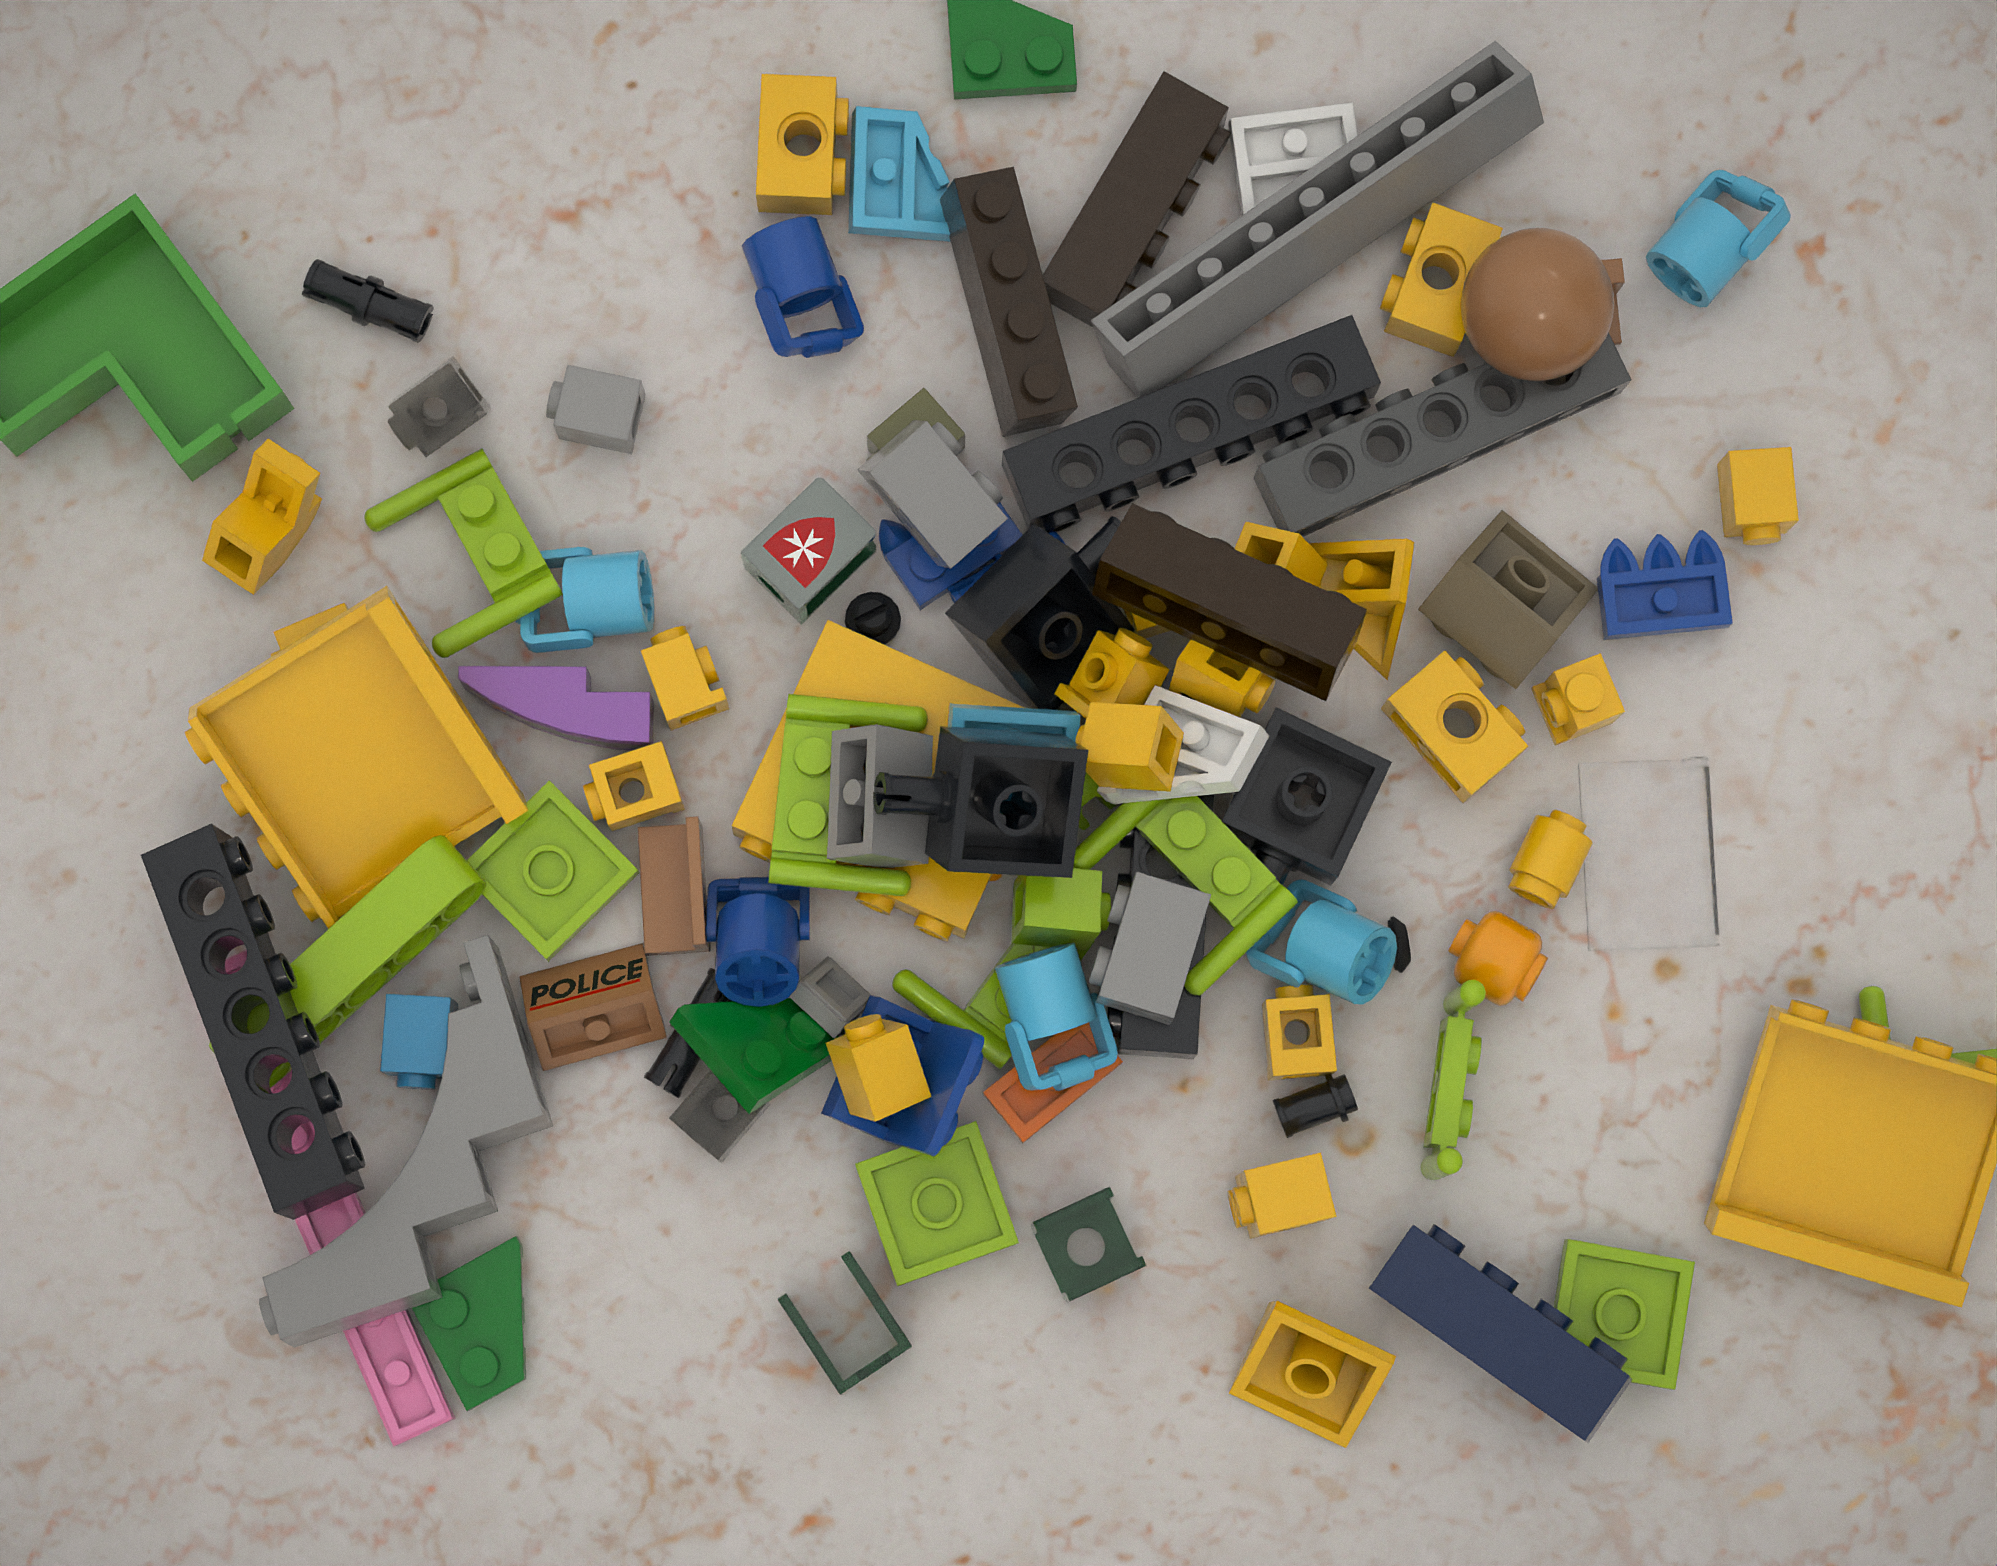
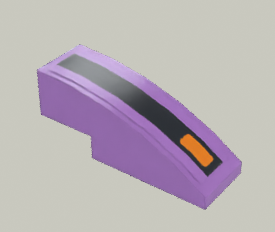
M458 666V679L465 690L495 710L532 728L570 741L609 749L632 751L653 744L654 702L650 692H591V676L587 667Z

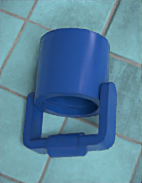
M811 216L797 217L773 224L756 232L742 244V250L758 289L755 293L756 306L772 348L778 355L789 357L802 354L804 357L810 358L837 353L841 351L842 347L850 345L863 334L864 325L845 277L838 275L817 218ZM832 301L842 329L829 328L803 333L800 337L791 338L784 320L785 318L801 315Z
M769 877L717 879L708 885L706 937L707 942H716L715 980L718 989L728 999L742 1005L761 1007L779 1003L787 999L797 989L799 981L800 940H810L809 887L769 883ZM785 900L800 901V920L797 911ZM727 902L718 915V903Z

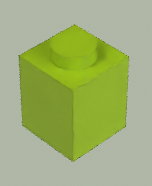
M1073 868L1072 878L1018 875L1013 884L1011 943L1045 947L1075 943L1077 950H1087L1101 931H1106L1109 926L1107 920L1111 910L1110 893L1102 892V871Z

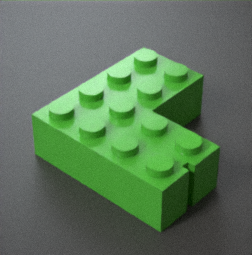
M135 193L0 288V441L18 457L119 385L179 467L193 482L238 450L231 440L233 437L242 432L246 439L250 441L295 408Z

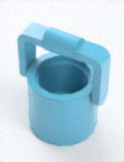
M1716 170L1705 178L1678 209L1674 223L1647 253L1646 260L1648 266L1663 285L1676 296L1697 307H1708L1748 260H1756L1788 224L1791 214L1784 199L1775 194L1772 188L1746 176L1738 177L1724 170ZM1724 191L1730 194L1733 199L1759 211H1767L1769 213L1750 233L1747 227L1735 215L1714 202V200Z
M586 547L540 551L549 569L563 567V602L570 631L537 634V623L540 622V608L515 621L520 624L521 638L526 647L534 653L588 648L594 644L593 638L650 632L654 624V592L649 563L645 553L642 550L592 555V550Z
M1301 879L1292 882L1287 889L1294 895L1298 903L1246 952L1250 965L1254 969L1296 988L1303 981H1306L1353 1004L1363 1005L1372 1000L1384 986L1395 962L1397 942L1394 932L1389 927L1355 913L1357 911L1356 906L1343 896L1307 880ZM1304 900L1311 902L1312 904L1300 915L1292 928L1286 947V963L1265 954L1264 952L1269 945L1276 941L1295 916V911Z
M1075 943L1046 948L1012 959L995 967L1011 1019V1023L1005 1026V1034L1020 1083L1025 1089L1033 1091L1053 1087L1056 1091H1061L1092 1079L1094 1071L1109 1066L1116 1061L1118 1055L1117 1046L1104 1005L1096 1003L1097 993L1090 994ZM1089 1022L1098 1054L1090 1057L1086 1055L1078 1056L1051 1066L1047 1073L1038 1075L1028 1041L1061 1033Z

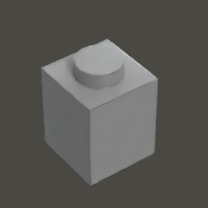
M567 365L563 383L554 381L551 386L546 417L555 419L553 425L558 438L561 440L632 454L646 394L642 381L639 379Z

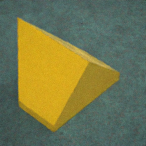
M1405 538L1309 543L1328 563L1319 588L1326 591L1339 592L1349 598L1352 603L1367 609L1354 650L1388 681L1406 606L1414 541Z

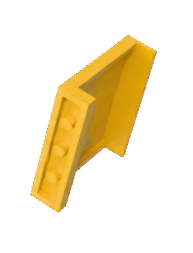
M388 586L383 587L189 708L188 723L192 728L185 731V736L192 749L205 765L213 760L216 762L228 780L221 784V789L232 808L241 818L248 813L251 814L263 832L256 839L268 861L276 870L283 866L287 867L298 884L297 887L292 889L293 896L311 922L321 918L328 929L409 855L433 837L443 835L455 846L500 817L508 824L528 811L524 794Z
M827 620L793 693L796 695L924 708L928 716L927 725L922 731L917 733L933 736L932 775L935 772L940 726L948 727L950 703L1025 708L830 620ZM786 710L731 825L734 836L742 839L739 848L769 863L772 855ZM929 857L928 864L885 868L903 870L910 875L911 888L906 895L893 896L858 892L855 900L885 915H890L894 907L917 917L913 926L939 940L948 942L951 933L964 939L992 874L947 871ZM836 861V864H841V865L871 867V866H865V865H859V864H853V863H847V862Z
M1791 999L1788 1010L1770 1005L1704 1225L1712 1235L1962 1308L1969 1282L1962 1277V1273L1997 1164V1058L1978 1054L1975 1064L1952 1058L1951 1054L1954 1047L1936 1040L1915 1036L1913 1046L1888 1039L1891 1028L1871 1021L1853 1017L1850 1028L1826 1021L1829 1010L1813 1004Z

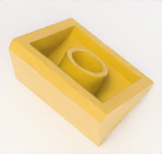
M1272 1301L1269 1302L1232 1383L1229 1394L1346 1448L1391 1370L1396 1356L1286 1304Z

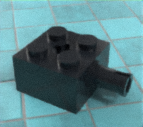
M1111 516L1107 523L1077 553L1033 524L945 612L947 617L1006 690L1032 709L1056 710L1064 702L1054 693L1060 683L1069 685L1098 630L1116 635L1119 628L1132 632L1135 631L1118 606L1092 595L1100 558L1121 523L1114 516Z
M1276 707L1265 728L1269 738L1239 792L1234 793L1222 822L1244 845L1251 848V852L1268 868L1280 884H1284L1290 871L1296 872L1299 870L1331 886L1339 877L1392 762ZM1302 784L1310 786L1313 789L1311 799L1318 803L1319 806L1309 804L1305 810L1298 809L1294 806L1295 796L1289 793L1288 790L1297 792Z
M940 726L936 766L932 777L892 775L886 772H879L874 786L883 788L884 793L873 792L874 809L877 814L883 815L887 813L928 815L929 823L925 854L947 871L1072 878L1088 749L1063 734ZM1012 793L1011 801H1003L1008 799L1009 795Z

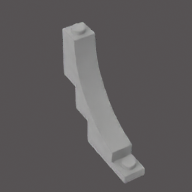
M489 935L463 943L469 962L459 966L462 980L470 1000L480 999L481 1003L448 1013L447 1051L441 1084L426 1127L402 1171L378 1202L352 1227L328 1245L301 1261L262 1277L267 1296L259 1299V1305L266 1328L270 1335L279 1334L280 1340L293 1347H298L443 1298L425 1236L498 1212L480 1151L553 1127L499 948Z

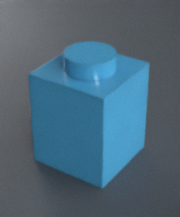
M386 994L380 1071L388 1076H397L396 1087L435 1090L436 1078L442 1079L446 1057L448 1013L457 1011L458 1003L451 997Z

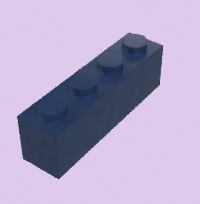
M1433 1224L1427 1234L1415 1225H1412L1369 1289L1582 1440L1589 1443L1632 1381V1378L1621 1370L1628 1359L1596 1336L1589 1346L1566 1332L1573 1320L1543 1299H1540L1533 1309L1513 1295L1519 1283L1487 1261L1481 1271L1460 1258L1459 1256L1466 1246L1437 1225Z

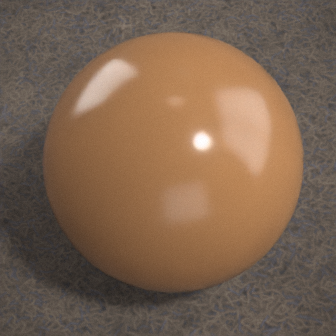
M1548 228L1519 230L1499 238L1488 246L1470 268L1461 296V316L1464 329L1476 352L1490 366L1501 373L1528 381L1556 379L1574 372L1595 355L1605 341L1614 313V292L1611 280L1600 258L1590 247L1576 237Z

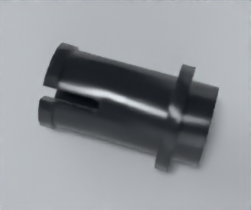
M1331 1074L1324 1075L1326 1081L1284 1098L1273 1100L1287 1138L1292 1137L1295 1133L1338 1117L1341 1118L1342 1122L1349 1121L1347 1114L1357 1111L1358 1107L1345 1074L1333 1078Z

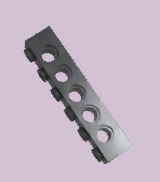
M1609 332L1595 355L1583 366L1567 374L1566 383L1559 386L1549 385L1544 381L1517 379L1501 373L1488 363L1469 371L1466 364L1462 363L1433 377L1431 381L1434 387L1415 396H1412L1409 389H1403L1385 397L1375 404L1377 413L1357 422L1353 414H1348L1331 421L1319 429L1321 438L1299 447L1296 439L1268 450L1262 455L1265 463L1258 466L1254 480L1277 529L1299 533L1304 537L1621 394L1632 379ZM1489 385L1502 388L1510 399V408L1504 411L1489 409L1481 400L1480 389ZM1429 411L1444 412L1453 421L1454 433L1446 437L1433 435L1424 424V414ZM1374 436H1385L1391 439L1398 449V458L1392 462H1380L1374 459L1368 452L1367 440ZM1319 461L1333 463L1341 472L1342 483L1333 488L1319 486L1311 477L1310 466Z

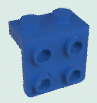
M870 995L861 1017L879 1014L882 1019L908 1025L932 1097L874 1122L849 1114L836 1076L821 1114L882 1141L935 1156L942 1146L946 1145L952 1138L958 1124L957 1109L966 1087L976 1079L983 1063L981 1051L984 1045V1037L972 1030L933 1022L881 997Z

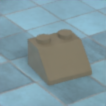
M1501 510L1458 558L1418 610L1431 620L1433 626L1442 635L1456 640L1478 658L1482 666L1491 675L1505 680L1514 689H1517L1595 595L1598 588L1516 520Z

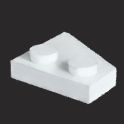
M1353 102L1230 118L1228 127L1231 132L1230 141L1241 216L1357 137Z
M1155 685L1144 705L1162 706L1184 732L1171 792L1098 787L1097 792L1105 801L1112 804L1239 792L1269 735L1261 725Z

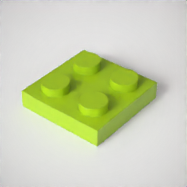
M550 780L526 802L527 812L508 824H503L467 859L469 864L486 882V888L482 895L548 962L640 873Z
M976 1121L957 1127L950 1141L942 1146L935 1156L901 1147L855 1163L897 1287L1019 1244Z
M1565 1239L1554 1308L1573 1320L1566 1332L1583 1344L1589 1346L1596 1336L1626 1357L1628 1360L1621 1370L1632 1378L1630 1383L1675 1390L1695 1262Z

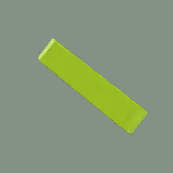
M445 836L433 837L417 848L290 964L297 980V988L290 991L298 1013L305 1012L311 1019L320 1044L466 912L486 888L485 880ZM267 1003L256 1006L250 1012L247 1019V1028L250 1034L260 1031L267 1024L270 1014ZM209 1043V1048L214 1053L212 1045ZM289 1062L282 1063L273 1070L269 1079L270 1088L292 1070Z

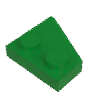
M947 0L954 100L1076 92L1077 76L1072 24L1013 0Z
M787 998L774 1005L761 1007L742 1005L735 1001L684 1004L676 1010L669 1021L748 1114L832 1061L826 1043L834 1038L791 998Z
M517 1236L439 1278L438 1283L443 1298L412 1308L466 1411L474 1409L526 1380V1348L524 1347L523 1331L525 1310L522 1294L523 1245Z

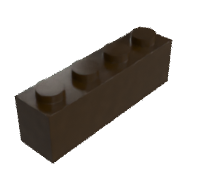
M1163 71L1043 273L1050 304L1093 327L1090 320L1137 289L1131 283L1141 266L1144 264L1152 269L1170 239V236L1162 231L1173 212L1183 217L1197 195L1201 184L1194 181L1193 178L1203 161L1205 160L1214 165L1230 138L1231 132L1224 128L1229 109L1228 106Z
M1014 166L955 178L940 198L945 222L948 224L950 241L1002 436L1005 437L1062 424L1078 408Z
M1134 503L1131 504L1100 558L1092 595L1183 637L1194 640L1216 652L1324 701L1328 699L1357 643L1367 612L1366 608L1352 603L1349 598L1339 592L1321 589L1293 576L1291 572L1279 565L1266 564L1235 550L1233 546L1224 540L1206 537L1176 523L1174 519L1164 513L1151 512Z

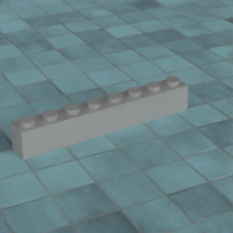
M1496 41L1479 51L1090 320L1109 366L1138 398L1158 391L1542 125L1544 120L1532 74Z

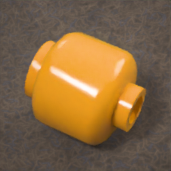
M1490 911L1485 914L1478 924L1466 919L1448 950L1449 953L1458 957L1454 967L1455 980L1459 984H1463L1468 980L1481 982L1486 991L1485 999L1499 1006L1507 1005L1514 997L1523 1002L1548 960V957L1540 953L1542 949L1541 936L1499 911Z

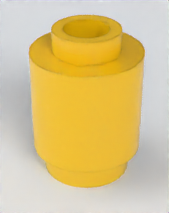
M1552 810L1549 817L1536 815L1509 869L1513 874V878L1508 888L1532 903L1554 909L1560 897L1567 898L1593 844L1592 840L1583 834L1587 826L1579 819L1558 810Z

